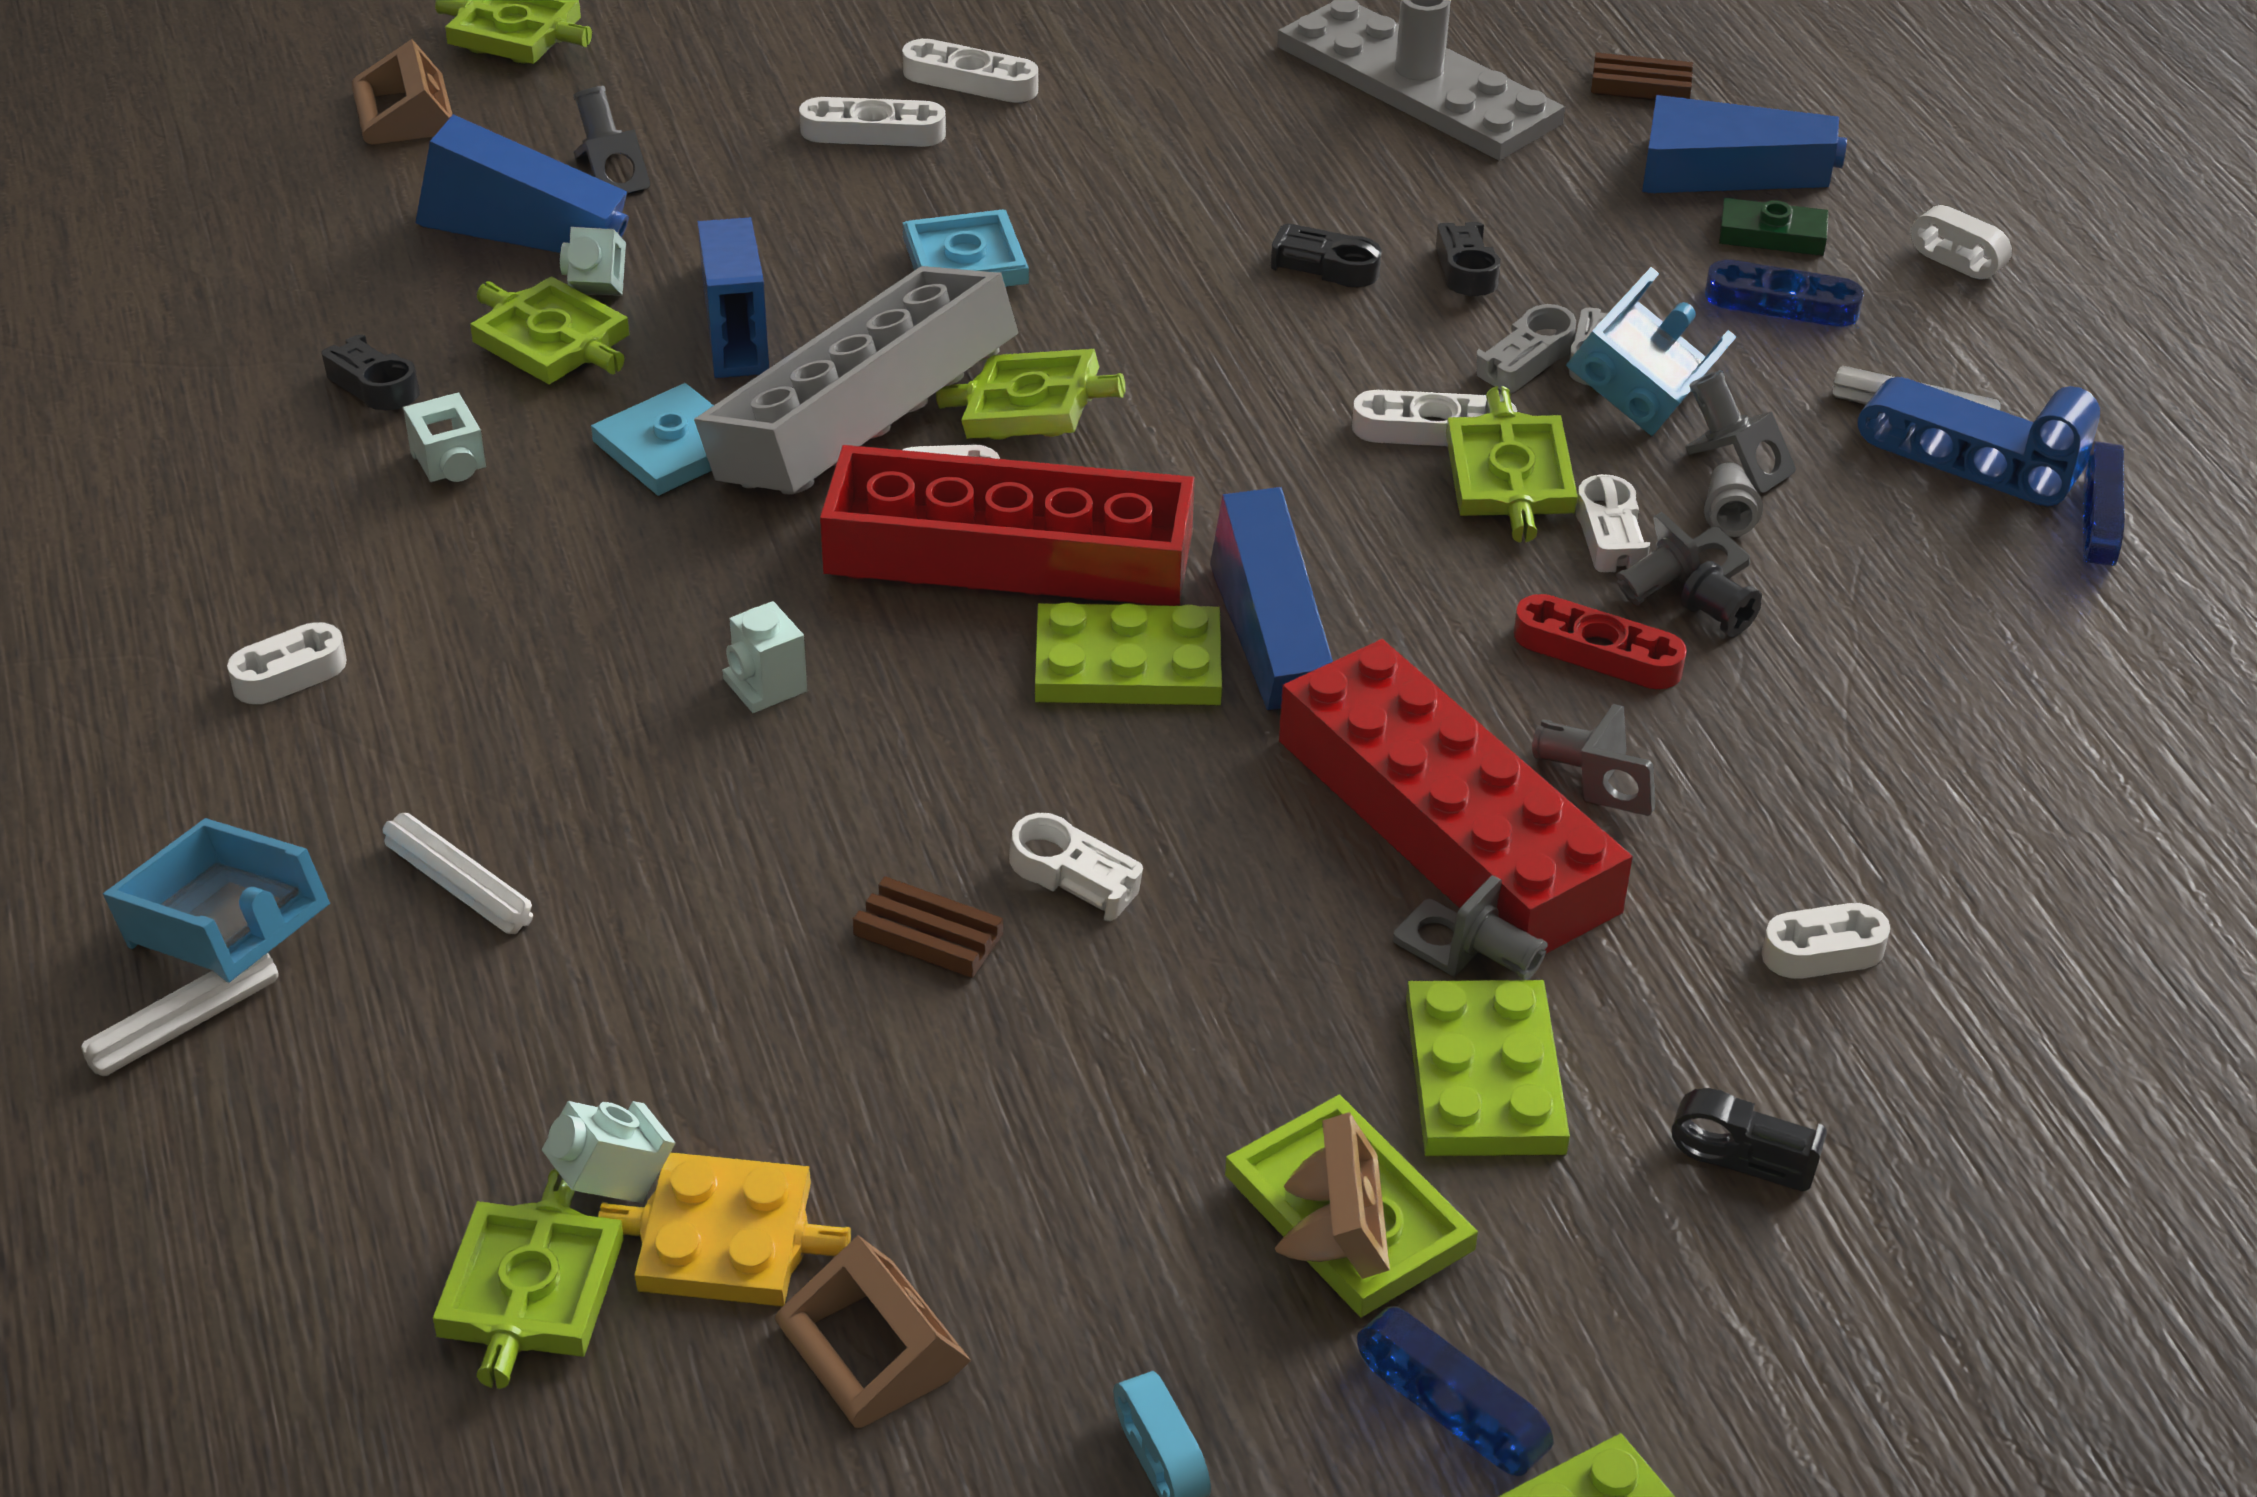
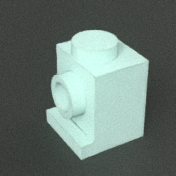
M571 227L570 243L563 242L560 252V269L562 275H567V285L584 294L623 296L626 242L614 229Z
M459 392L403 407L410 453L414 459H418L430 482L444 478L453 482L464 481L471 477L475 470L486 467L481 429ZM447 419L452 420L453 430L432 435L427 427L428 424Z
M774 601L729 618L732 645L727 646L726 654L730 667L722 669L723 679L752 713L807 692L804 634Z
M567 1101L562 1113L553 1122L548 1138L541 1150L571 1190L643 1203L676 1142L644 1103L633 1101L629 1109L626 1110L619 1105L609 1102H602L599 1107Z

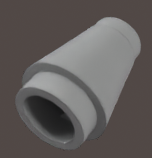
M1731 462L1720 464L1711 474L1710 486L1704 506L1706 521L1711 527H1719L1730 537H1737L1748 533L1762 516L1763 503L1761 497L1740 465Z

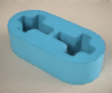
M1151 1371L1115 1384L1113 1389L1114 1402L1121 1426L1158 1496L1209 1497L1211 1483L1203 1454L1160 1376L1156 1372Z

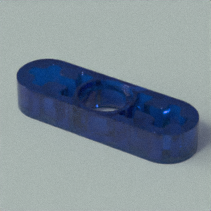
M1721 260L1709 267L1705 297L1713 305L1725 309L1844 327L1858 321L1864 290L1855 281L1843 277L1737 260Z
M2093 441L2084 475L2083 561L2115 566L2122 546L2125 525L2124 446Z
M1387 1307L1359 1331L1357 1335L1359 1352L1369 1368L1378 1377L1502 1471L1514 1476L1525 1475L1552 1449L1554 1438L1551 1428L1543 1415L1531 1403L1405 1310L1398 1307Z

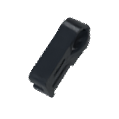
M1465 222V226H1455V223H1440L1437 227L1436 252L1446 277V285L1450 290L1459 294L1481 296L1490 294L1498 288L1500 258L1495 253L1493 247L1484 246V224L1480 222Z
M1287 223L1280 227L1272 242L1271 269L1276 271L1278 267L1322 275V280L1346 287H1365L1379 279L1382 249L1378 243L1363 236L1345 235Z
M355 335L346 339L345 345L341 347L332 345L321 352L327 378L364 401L372 409L385 411L399 409L411 404L420 395L414 364L393 352L385 356L367 344L365 335Z
M1711 1088L1694 1089L1684 1095L1672 1125V1139L1684 1154L1699 1162L1723 1166L1799 1191H1807L1811 1188L1827 1135V1130L1823 1125L1818 1124L1817 1130L1753 1111L1755 1103L1736 1098L1721 1090ZM1702 1118L1712 1120L1724 1126L1730 1133L1718 1134L1708 1132L1698 1127L1691 1119Z

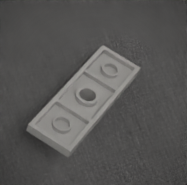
M1333 0L1331 3L1308 15L1302 16L1295 22L1278 30V48L1498 161L1562 125L1564 121L1565 106L1547 98L1540 91L1531 90L1507 78L1501 72L1486 68L1446 48L1451 0H1401L1399 24L1390 17L1379 15L1359 5L1356 0Z

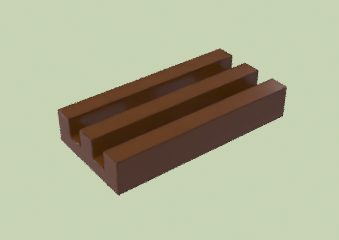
M1596 52L1591 93L1656 100V95L1690 99L1693 62Z
M886 876L878 884L879 894L872 893L866 900V912L859 910L853 917V935L971 978L975 976L1003 936L1002 917ZM883 917H885V918H887V919H890V920H893V921H896V922H899V923H901V924L910 926V927H912V928H915L916 930L911 929V928H908V927H905V926H902V925L897 924V923H894V922H891V921H889V920L883 919ZM941 938L946 939V940H949V941L954 942V943H957V944H960V945H963V946L968 947V948H971V949H973V950H969V949H966V948H964V947L955 945V944H953V943H950V942L941 940Z

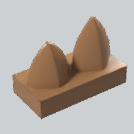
M1350 1112L1323 1120L1325 1147L1305 1159L1292 1173L1284 1188L1287 1192L1297 1197L1312 1201H1330V1204L1315 1210L1294 1226L1275 1247L1276 1253L1292 1259L1316 1262L1347 1257L1362 1279L1389 1271L1378 1155Z

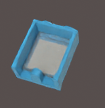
M1652 267L1594 328L1566 364L1571 371L1651 436L1657 432L1691 392L1688 385L1696 379L1705 376L1736 338L1728 330L1705 357L1681 337L1696 316L1695 310L1690 304L1685 302L1679 303L1663 322L1638 301L1659 275Z
M204 818L103 893L128 948L133 949L137 945H141L213 970L228 983L330 904L306 848Z

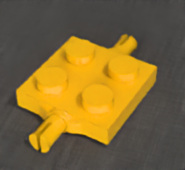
M670 1152L661 1169L657 1188L648 1199L645 1207L602 1202L600 1206L601 1211L598 1214V1217L621 1220L623 1235L641 1236L642 1247L635 1271L637 1291L784 1306L791 1275L802 1261L804 1253L836 1256L851 1241L850 1227L841 1228L808 1224L805 1208L811 1185L809 1166Z

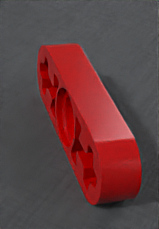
M1535 594L1525 597L1517 605L1514 637L1521 646L1528 650L1651 689L1673 687L1682 678L1687 649L1684 642L1672 633L1546 594ZM1600 637L1608 639L1614 644L1607 646L1595 645L1587 642L1585 639Z

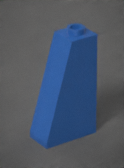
M1656 95L1642 192L1672 193L1829 187L1833 167L1843 168L1847 138L1838 137V116Z
M453 114L430 141L415 223L426 228L560 253L563 242L570 243L571 227L614 229L622 237L629 220V216L622 213L627 191Z
M749 217L697 221L714 378L760 375L769 369L764 280L752 219Z
M1282 487L1223 494L1210 566L1266 709H1279L1282 703L1283 684L1333 662Z

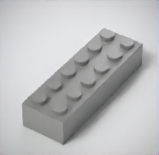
M921 266L696 417L694 421L715 481L741 484L744 488L761 487L780 490L783 494L802 492L814 484V478L831 466H836L842 445L861 446L869 439L884 435L890 430V424L908 412L925 406L928 402V397L942 387L960 381L964 377V372L979 361L998 354L1000 351L999 347L1018 334L1002 274L998 272Z

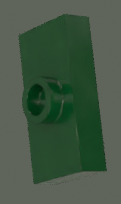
M1724 198L1719 244L1824 256L1828 231V210L1791 206L1776 200L1756 202Z

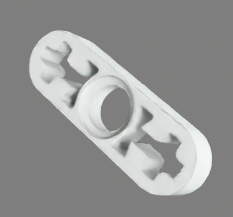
M933 39L913 40L903 47V74L913 82L1014 103L1029 101L1038 94V66L1031 60Z
M816 97L806 100L799 108L801 135L805 139L817 143L927 147L942 142L946 137L945 109L938 103L931 101Z
M1369 390L1359 394L1354 400L1352 430L1359 438L1369 442L1448 446L1446 439L1448 417H1478L1490 413L1486 395ZM1511 402L1513 411L1517 412L1516 406ZM1424 417H1438L1445 419V421H1430L1424 419Z

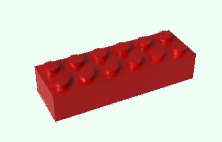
M842 445L820 516L823 574L841 575L851 578L905 581L912 584L926 583L966 587L968 589L1022 592L1030 595L1044 594L1076 597L1093 601L1108 600L1144 605L1180 606L1192 537L1195 477Z
M1380 639L1283 684L1279 742L1456 906L1461 908L1490 876H1496L1502 880L1497 909L1499 910L1498 917L1537 939L1541 938L1548 943L1545 949L1546 954L1624 912L1633 856L1384 639Z

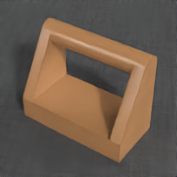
M413 39L352 80V90L362 137L368 144L373 145L434 137L453 115L442 73ZM406 92V97L378 114L375 96Z
M859 1235L797 1292L775 1316L776 1323L855 1428L865 1427L948 1383L971 1361L895 1263ZM867 1296L907 1348L871 1383L863 1388L815 1323Z

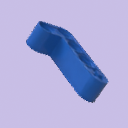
M1894 377L1882 383L1862 409L1858 417V429L1868 443L1883 450L2037 505L2053 506L2065 499L2088 463L2100 419V407L2097 400L2088 391L2079 387H2064L2053 394L2039 416L2032 422L1908 378Z

